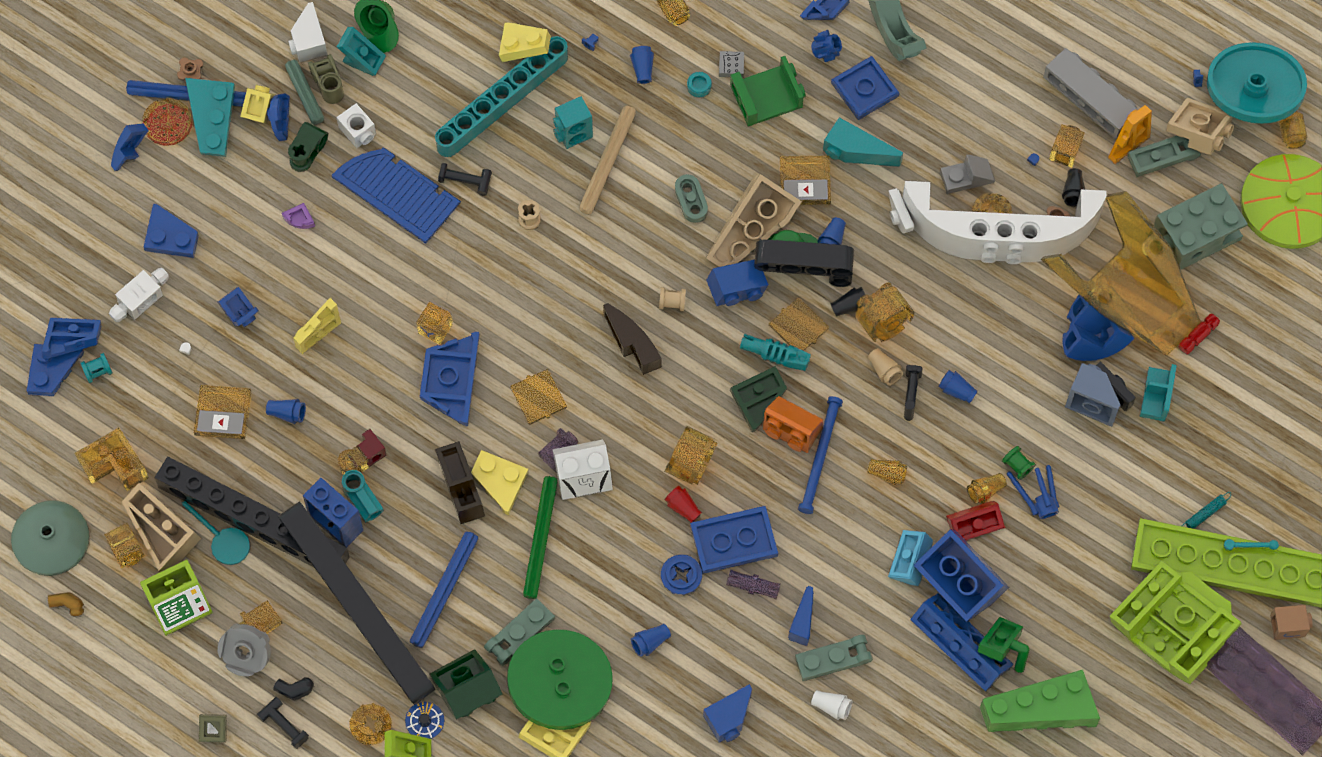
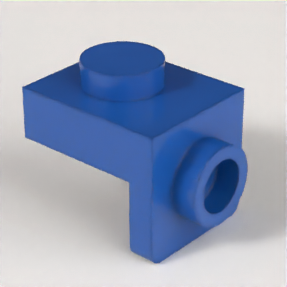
M236 287L217 301L234 326L241 324L243 327L247 326L256 319L254 314L259 311L256 307L252 306L239 287Z

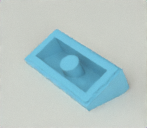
M903 530L888 577L910 585L919 586L922 574L914 564L932 547L933 539L926 532Z

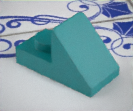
M347 27L336 46L345 54L342 61L344 64L372 76L376 75L386 57L382 51L354 27Z

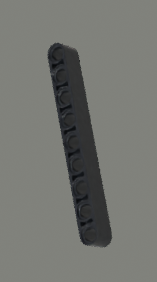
M298 501L280 514L278 518L410 701L416 705L436 689L302 503Z

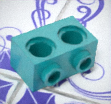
M582 96L554 108L555 118L552 120L555 129H553L557 141L559 143L563 142L566 149L593 138L592 114Z

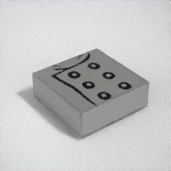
M720 51L719 77H730V74L740 71L743 78L744 52Z

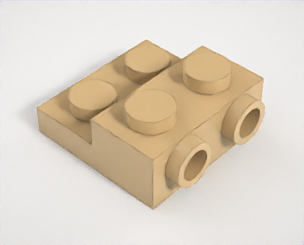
M1186 98L1168 122L1166 131L1189 139V148L1211 155L1214 150H1221L1224 137L1230 138L1234 124H1231L1232 116L1226 114L1221 109Z

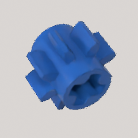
M826 30L814 37L815 41L812 42L811 48L816 58H823L826 63L840 56L839 52L842 49V43L838 35H830L829 30Z

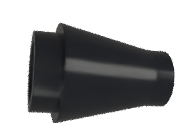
M1073 168L1068 170L1062 198L1066 205L1077 207L1081 189L1085 190L1082 171Z
M854 287L836 301L830 303L836 317L865 310L864 307L869 306L862 287L857 289Z

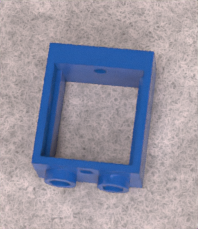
M320 478L303 495L306 509L313 520L341 545L348 547L363 532L359 510L323 478ZM333 523L334 526L328 527V524Z

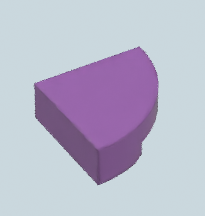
M304 203L281 213L283 219L295 228L309 229L315 227V223Z

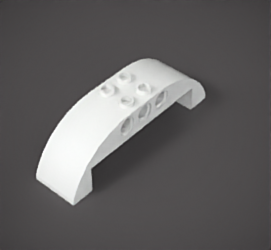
M905 181L902 199L913 221L914 230L936 249L949 255L964 259L981 260L984 263L1006 261L1008 264H1019L1021 262L1051 260L1078 247L1097 225L1105 203L1106 191L1081 189L1075 217L929 210L930 182Z

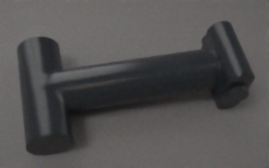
M446 163L441 164L438 182L444 183L445 179L476 185L478 186L477 193L479 195H487L492 175L491 170L483 169L481 176L450 170L447 169L448 165Z
M906 366L908 384L904 419L907 421H911L914 418L918 378L922 377L923 371L921 366Z
M275 697L256 715L262 722L270 717L292 739L291 745L298 749L309 739V735L303 730L299 732L277 710L283 703Z

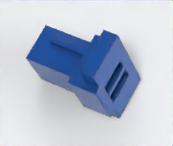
M592 34L587 39L583 38L582 44L589 50L594 51L599 37Z
M1200 69L1194 70V87H1202L1203 75H1201Z

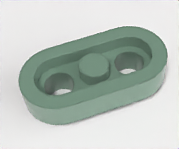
M686 174L680 176L675 182V193L683 215L690 222H701L707 216L708 205L700 183L693 175ZM688 187L691 191L684 192L683 189ZM698 209L700 212L693 214L691 210Z

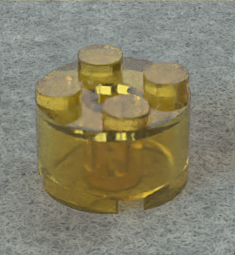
M888 282L883 284L872 295L861 297L857 302L859 308L855 314L858 322L874 342H876V339L884 342L895 337L905 329L903 324L907 319L909 322L912 321L914 310L899 290Z
M686 425L664 472L691 485L693 483L698 485L707 467L703 461L709 463L718 443L714 441V438Z

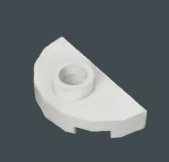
M897 188L889 190L892 208L890 217L893 225H898L902 233L913 231V221Z

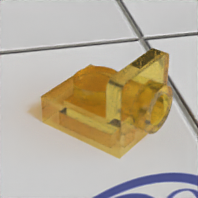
M268 600L247 614L245 611L240 613L242 622L239 624L253 626L266 634L283 624Z

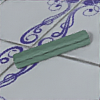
M295 59L288 61L285 64L286 70L313 125L322 123L324 116L298 61Z

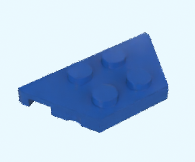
M473 332L471 336L460 340L453 339L447 341L444 345L427 348L425 353L420 400L463 426H468L480 337L479 332Z

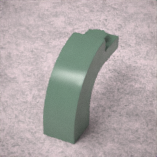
M868 0L878 30L886 46L898 61L915 57L922 50L927 49L925 40L916 35L908 25L899 0Z

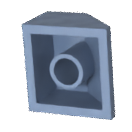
M1082 363L1070 389L1065 408L1112 427L1120 403L1109 378L1098 366Z

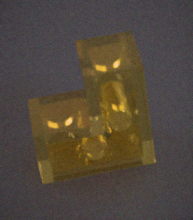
M119 427L74 453L91 484L113 471L126 491L132 489L138 483L149 479L145 467Z

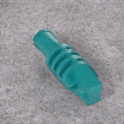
M744 334L740 344V349L761 355V358L765 361L769 360L771 363L776 362L778 365L783 364L784 367L806 371L811 358V354L792 345L787 346L786 343L775 342L771 338L763 340Z

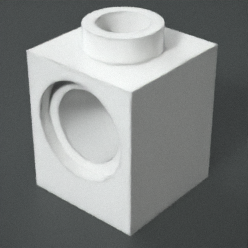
M357 103L337 116L339 129L356 149L362 144L370 143L376 135L374 123ZM357 125L363 126V128L360 130L352 129L354 126Z

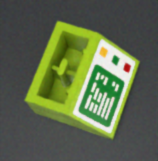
M188 560L180 562L140 582L165 636L213 613Z

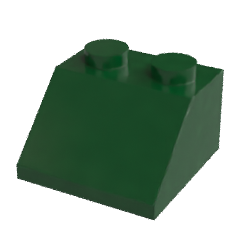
M475 649L429 674L456 720L470 715L473 710L484 704H490L497 697L503 695L492 670Z

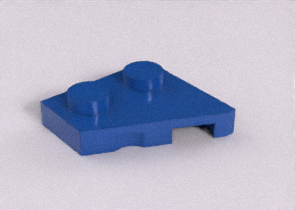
M153 204L144 250L147 252L194 258L199 237L198 231L159 205Z
M50 318L42 348L43 359L97 345L101 331V320Z
M34 344L27 393L28 395L54 396L60 388L61 382L72 372V366L78 358H82L84 355V350L81 349L43 359V344Z

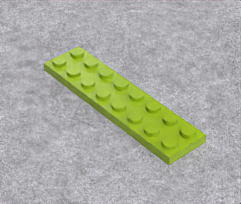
M1142 518L1139 520L1131 570L1151 573L1163 561L1176 572H1192L1206 585L1322 608V554L1279 546L1276 550H1271L1269 547H1234L1229 551L1224 548V542L1227 539H1231L1234 542L1257 541Z

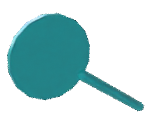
M186 501L182 502V505L215 535L212 540L211 549L217 561L226 565H234L246 558L249 553L250 543L249 538L243 531L237 528H227L219 532Z

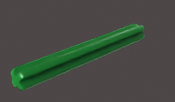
M545 476L542 485L523 596L528 599H536L539 590L558 483L557 478Z

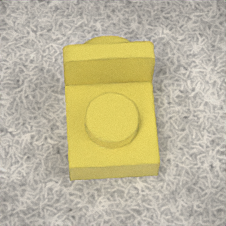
M256 85L255 89L247 88L240 117L266 123L268 117L267 109L270 107V102L276 94L269 93L270 88Z

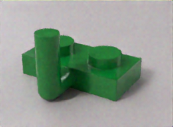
M999 617L980 642L977 652L1002 662L1010 649L1018 652L1014 670L1022 673L1025 670L1030 648L1028 645L1017 641L1022 634L1023 626Z

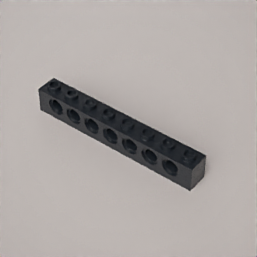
M167 456L154 477L159 489L313 567L278 518L280 513ZM326 537L346 564L350 558L347 547Z

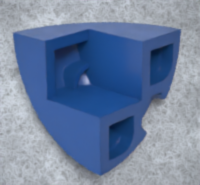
M1083 291L1080 292L1067 315V319L1071 322L1069 330L1063 333V349L1066 357L1079 361L1100 360L1116 354L1134 340L1132 333L1110 310Z

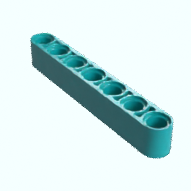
M559 36L551 37L547 54L525 58L438 129L435 134L437 152L443 157H452L561 68L568 60L566 40ZM558 49V50H561L562 52H561V53H558V54H555V53H553L552 51ZM538 64L544 66V67L539 68V69L534 68V66H535V65H538ZM519 79L525 80L522 84H518L515 81ZM501 94L507 95L504 99L497 98ZM483 109H486V110L489 111V112L486 113V114H480V113H479V111H480V110H483ZM465 124L471 126V127L468 128V129H461V128H460L462 125H465ZM444 140L452 141L450 144L441 143Z

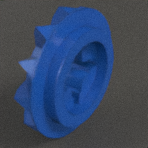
M675 555L669 558L661 569V580L664 588H667L672 594H681L683 596L694 592L702 580V569L699 563L688 555ZM676 569L682 573L688 571L686 574L687 583L682 579L675 580L677 577Z

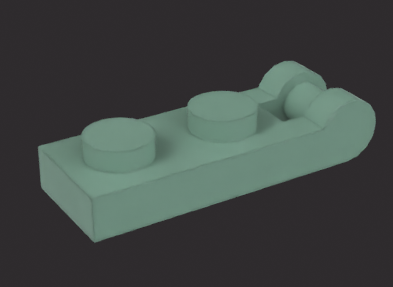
M1174 136L1129 151L1127 157L1136 177L1184 161L1195 160L1200 157L1201 153L1188 147L1189 139ZM1179 146H1184L1185 150L1180 151Z
M536 598L495 637H492L484 645V648L489 653H493L497 657L496 660L504 666L511 660L515 651L524 641L544 630L555 619V616ZM504 641L510 646L506 650L500 646Z
M858 635L849 640L795 654L802 681L871 662L873 658L871 652L867 651L865 635ZM856 648L858 655L851 657L849 650Z

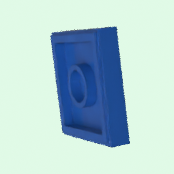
M873 56L831 79V84L858 120L899 97V91Z

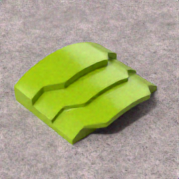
M1163 561L1152 570L1109 616L1111 623L1136 647L1165 670L1188 684H1191L1207 667V662L1222 648L1224 642L1242 624L1241 621L1232 615L1230 601L1206 585L1192 572H1176Z

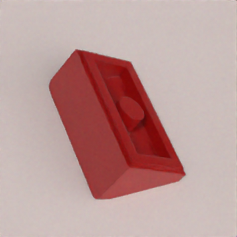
M995 501L980 504L946 516L950 529L957 531L965 540L1005 528L999 504Z

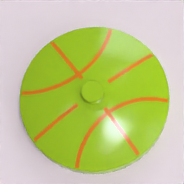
M1296 154L1272 156L1257 164L1245 179L1240 196L1242 214L1251 230L1264 241L1282 248H1305L1321 241L1322 165L1308 157Z

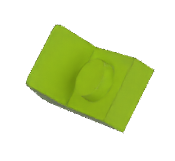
M395 730L386 731L385 757H431V739Z

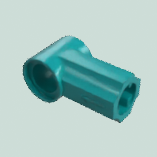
M357 470L347 471L342 477L344 494L350 499L354 507L359 510V514L365 523L379 517L384 512V509L365 482L363 474ZM353 480L361 483L356 489L349 488L347 484Z

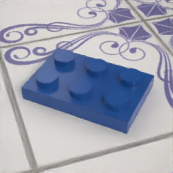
M766 506L690 523L702 574L778 557V550Z

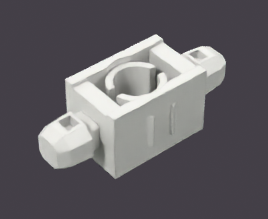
M163 268L156 269L151 273V277L144 270L115 294L119 305L115 304L110 309L109 316L115 322H120L127 317L126 314L128 313L135 320L163 296L160 286L167 282L169 274Z

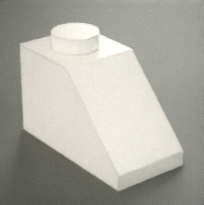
M311 2L307 4L291 29L293 40L288 41L292 55L297 54L299 63L327 55L326 44L314 4Z

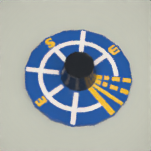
M420 702L412 706L405 718L406 728L410 734L429 739L434 738L441 732L445 721L441 709L430 702Z

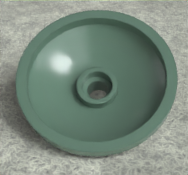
M61 501L40 502L29 507L17 519L11 535L12 549L17 560L27 570L44 576L62 574L75 567L84 557L89 545V528L83 515L70 504ZM46 529L52 530L49 535H43V532Z

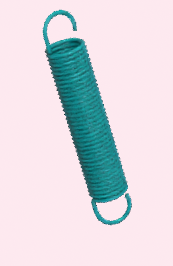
M1220 494L1185 522L1187 527L1195 529L1225 506L1227 500L1223 496L1226 494Z

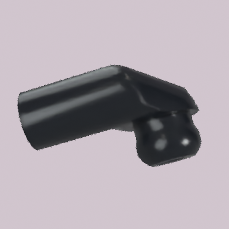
M304 677L293 684H289L279 678L273 690L291 700H298L311 693L314 683L308 677Z

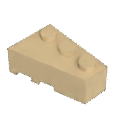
M140 483L122 501L159 572L180 563L202 539Z

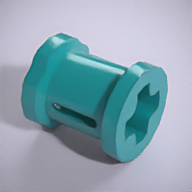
M101 353L100 357L87 363L84 361L80 362L89 383H92L94 378L106 373L109 375L113 374L104 353Z

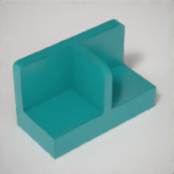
M1172 364L1169 371L1153 367L1148 368L1140 417L1165 422L1170 408L1177 365Z

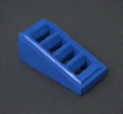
M811 586L805 589L788 635L790 641L804 646L808 645L810 638L814 594L813 587Z

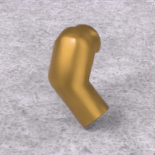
M66 592L48 595L49 608L65 606L70 609L71 616H80L84 613L83 601L73 593Z

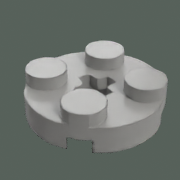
M234 624L220 638L218 642V655L220 659L223 658L226 663L225 667L230 672L239 676H252L254 673L261 671L269 662L271 656L270 638L265 632L253 626ZM239 646L247 647L250 652L247 655L242 654L243 651L239 649Z

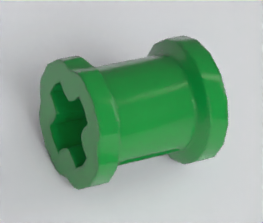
M1016 446L1005 455L1002 462L1008 464L1017 473V478L1021 480L1034 469L1036 464L1033 461L1030 462L1020 452L1021 448Z

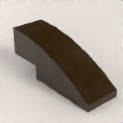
M609 303L604 304L603 315L623 357L633 354L643 375L661 368L662 358L646 333L622 311Z
M458 441L435 449L460 524L485 517L483 505L460 442Z

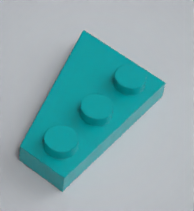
M185 78L200 153L202 155L226 157L235 84L232 82Z

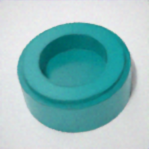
M695 72L689 76L687 89L692 96L701 98L710 93L712 81L708 74Z

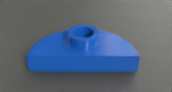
M285 93L273 96L270 107L267 109L268 119L279 141H284L288 138L290 96Z

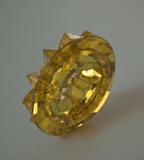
M997 193L981 195L976 199L972 208V212H988L991 204L994 212L1012 214V207L1009 201Z
M374 703L362 704L360 708L353 711L349 721L353 737L365 745H375L384 741L385 732L392 728L390 714L383 706ZM366 715L371 717L372 720H378L374 724L375 733L368 726H363L366 724Z

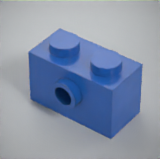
M755 259L712 269L706 281L716 306L725 304L726 306H732L739 301L747 299L755 301L763 296L769 284L764 272L755 269Z

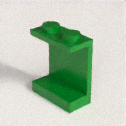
M786 56L781 57L780 66L744 79L740 71L730 74V87L748 127L803 108V99L806 97L803 85L797 83L795 67L793 63H788Z

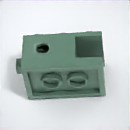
M1221 183L1158 214L1152 232L1156 237V244L1162 253H1166L1176 271H1179L1242 240L1243 235L1239 229L1246 227L1248 223Z

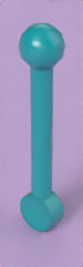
M1227 539L1224 542V548L1229 551L1234 547H1269L1271 550H1276L1279 547V543L1276 540H1271L1270 542H1234L1231 539Z

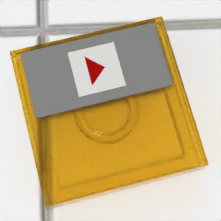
M780 156V187L802 201L800 205L831 204L829 156Z
M200 385L194 435L246 439L251 389Z

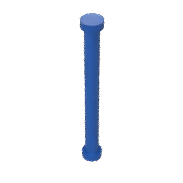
M828 397L827 403L829 407L803 502L798 506V510L805 514H812L814 510L812 504L837 412L843 404V400L838 397Z

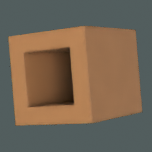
M1306 604L1275 607L1270 615L1274 640L1306 637L1313 625L1311 613H1307Z

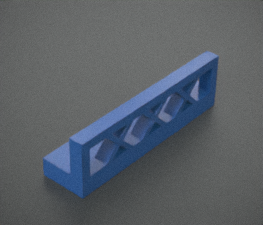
M939 593L923 602L910 619L985 692L993 686L1002 674L1010 670L1014 665L1005 656L1002 662L996 660L1002 666L999 667L991 658L977 652L979 646L973 641L980 644L984 636L969 621L966 622ZM936 603L943 611L938 609L934 604Z

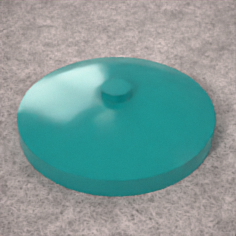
M1249 42L1228 47L1213 59L1208 71L1207 89L1213 102L1226 114L1245 122L1264 124L1283 120L1300 108L1306 94L1307 78L1300 63L1288 52L1269 44Z

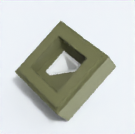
M200 714L199 742H226L227 715Z

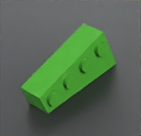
M1083 670L984 698L980 705L988 732L1019 731L1034 728L1042 730L1055 727H1097L1100 720Z

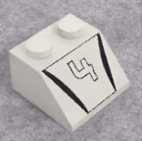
M603 439L552 449L562 500L613 490L608 454Z

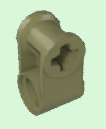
M329 54L327 58L314 63L312 61L308 62L314 82L317 83L324 101L330 104L340 102L344 96V91L332 55ZM329 87H336L333 90H328Z

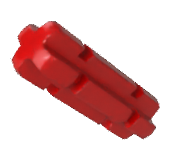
M1212 313L1209 314L1203 322L1188 334V337H1185L1180 342L1179 349L1184 354L1191 353L1194 347L1198 346L1210 334L1211 330L1213 331L1219 325V318Z

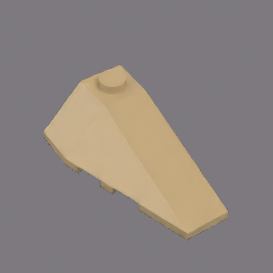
M755 174L710 249L706 259L718 267L739 263L756 248L757 241L767 240L777 230L785 226L802 201L763 175Z

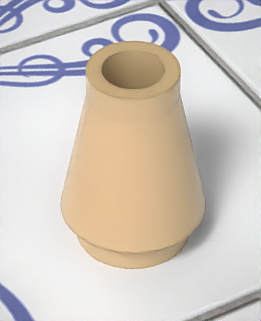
M879 348L869 354L868 359L882 383L891 386L902 378L903 371L901 370V365L884 354Z

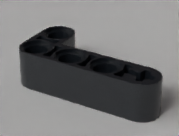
M759 240L756 242L754 267L764 272L829 276V283L831 285L847 287L852 284L854 249L850 246L836 244Z

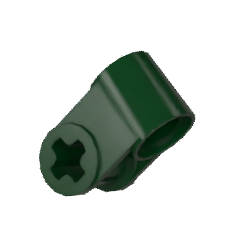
M304 122L288 148L291 168L298 172L308 170L318 153L324 148L329 133L308 122Z

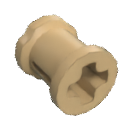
M533 200L521 202L518 206L520 226L526 230L536 229L541 222L539 204Z
M661 287L659 310H663L665 307L677 308L684 312L686 289L673 291L665 290V287Z

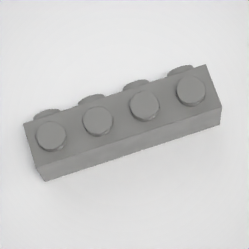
M1067 48L1058 54L1045 68L1043 78L1114 139H1117L1128 115L1137 109L1136 104L1132 100L1125 99L1113 84L1104 81L1094 68H1089L1082 62L1078 54L1070 52Z

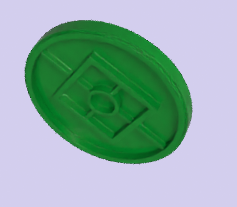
M548 630L524 641L513 654L507 674L508 692L518 711L531 722L555 730L577 728L597 717L609 700L613 682L610 662L603 650L590 638L570 630Z

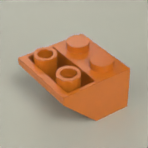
M780 396L764 412L763 430L775 440L781 439L787 442L790 448L798 452L802 450L808 453L823 427L822 418Z

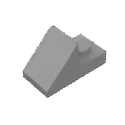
M966 155L964 163L940 169L947 194L995 182L988 159L978 156Z

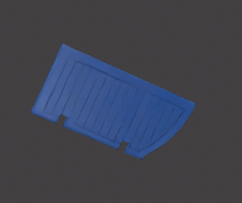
M384 147L352 158L331 175L333 179L424 243L430 240L461 203L460 200L446 190H443L440 195L435 191L439 186L403 160H399L397 164L392 162L395 155Z

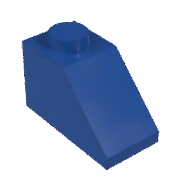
M750 684L704 709L703 717L719 743L724 740L730 742L740 735L739 732L742 731L752 695Z

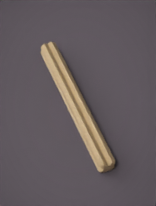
M626 105L620 113L579 206L582 213L590 215L594 210L635 117L636 110L633 107Z

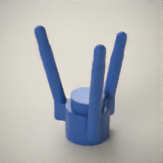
M1050 465L1046 466L1050 494L1047 493L1040 469L1038 467L1035 468L1042 495L1035 498V504L1013 474L1008 471L1007 476L1030 507L1033 516L1038 514L1040 519H1046L1059 513L1058 508L1060 506L1056 498Z

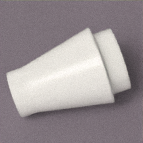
M816 690L811 705L818 707L837 720L840 718L846 720L851 711L852 700L848 699L847 695Z

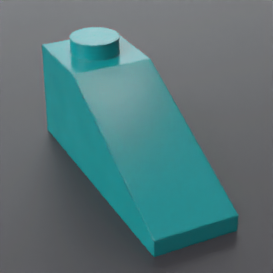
M840 117L824 139L823 151L834 160L839 159L846 163L899 167L902 163V151Z

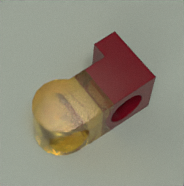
M371 429L362 434L363 442L353 449H346L339 454L338 464L343 475L350 470L363 472L387 456L385 447Z

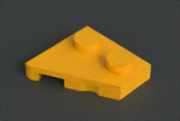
M1146 105L1139 110H1133L1128 115L1108 156L1114 164L1127 156L1129 151L1136 149L1150 138L1152 110Z

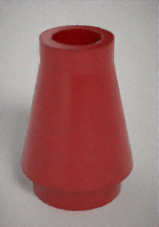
M679 485L664 499L668 503L667 506L686 518L690 523L694 522L702 514L686 488L682 489Z

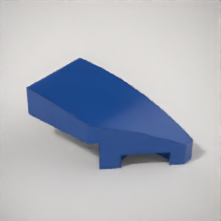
M813 0L801 13L800 17L803 20H834L850 2L849 0H817L816 2Z
M144 123L125 126L112 156L111 167L114 171L121 169L126 160H135L139 157L135 148H137L149 131Z

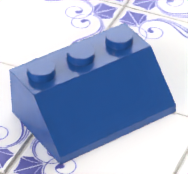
M952 529L914 564L918 571L966 622L991 606L1010 588L957 531Z

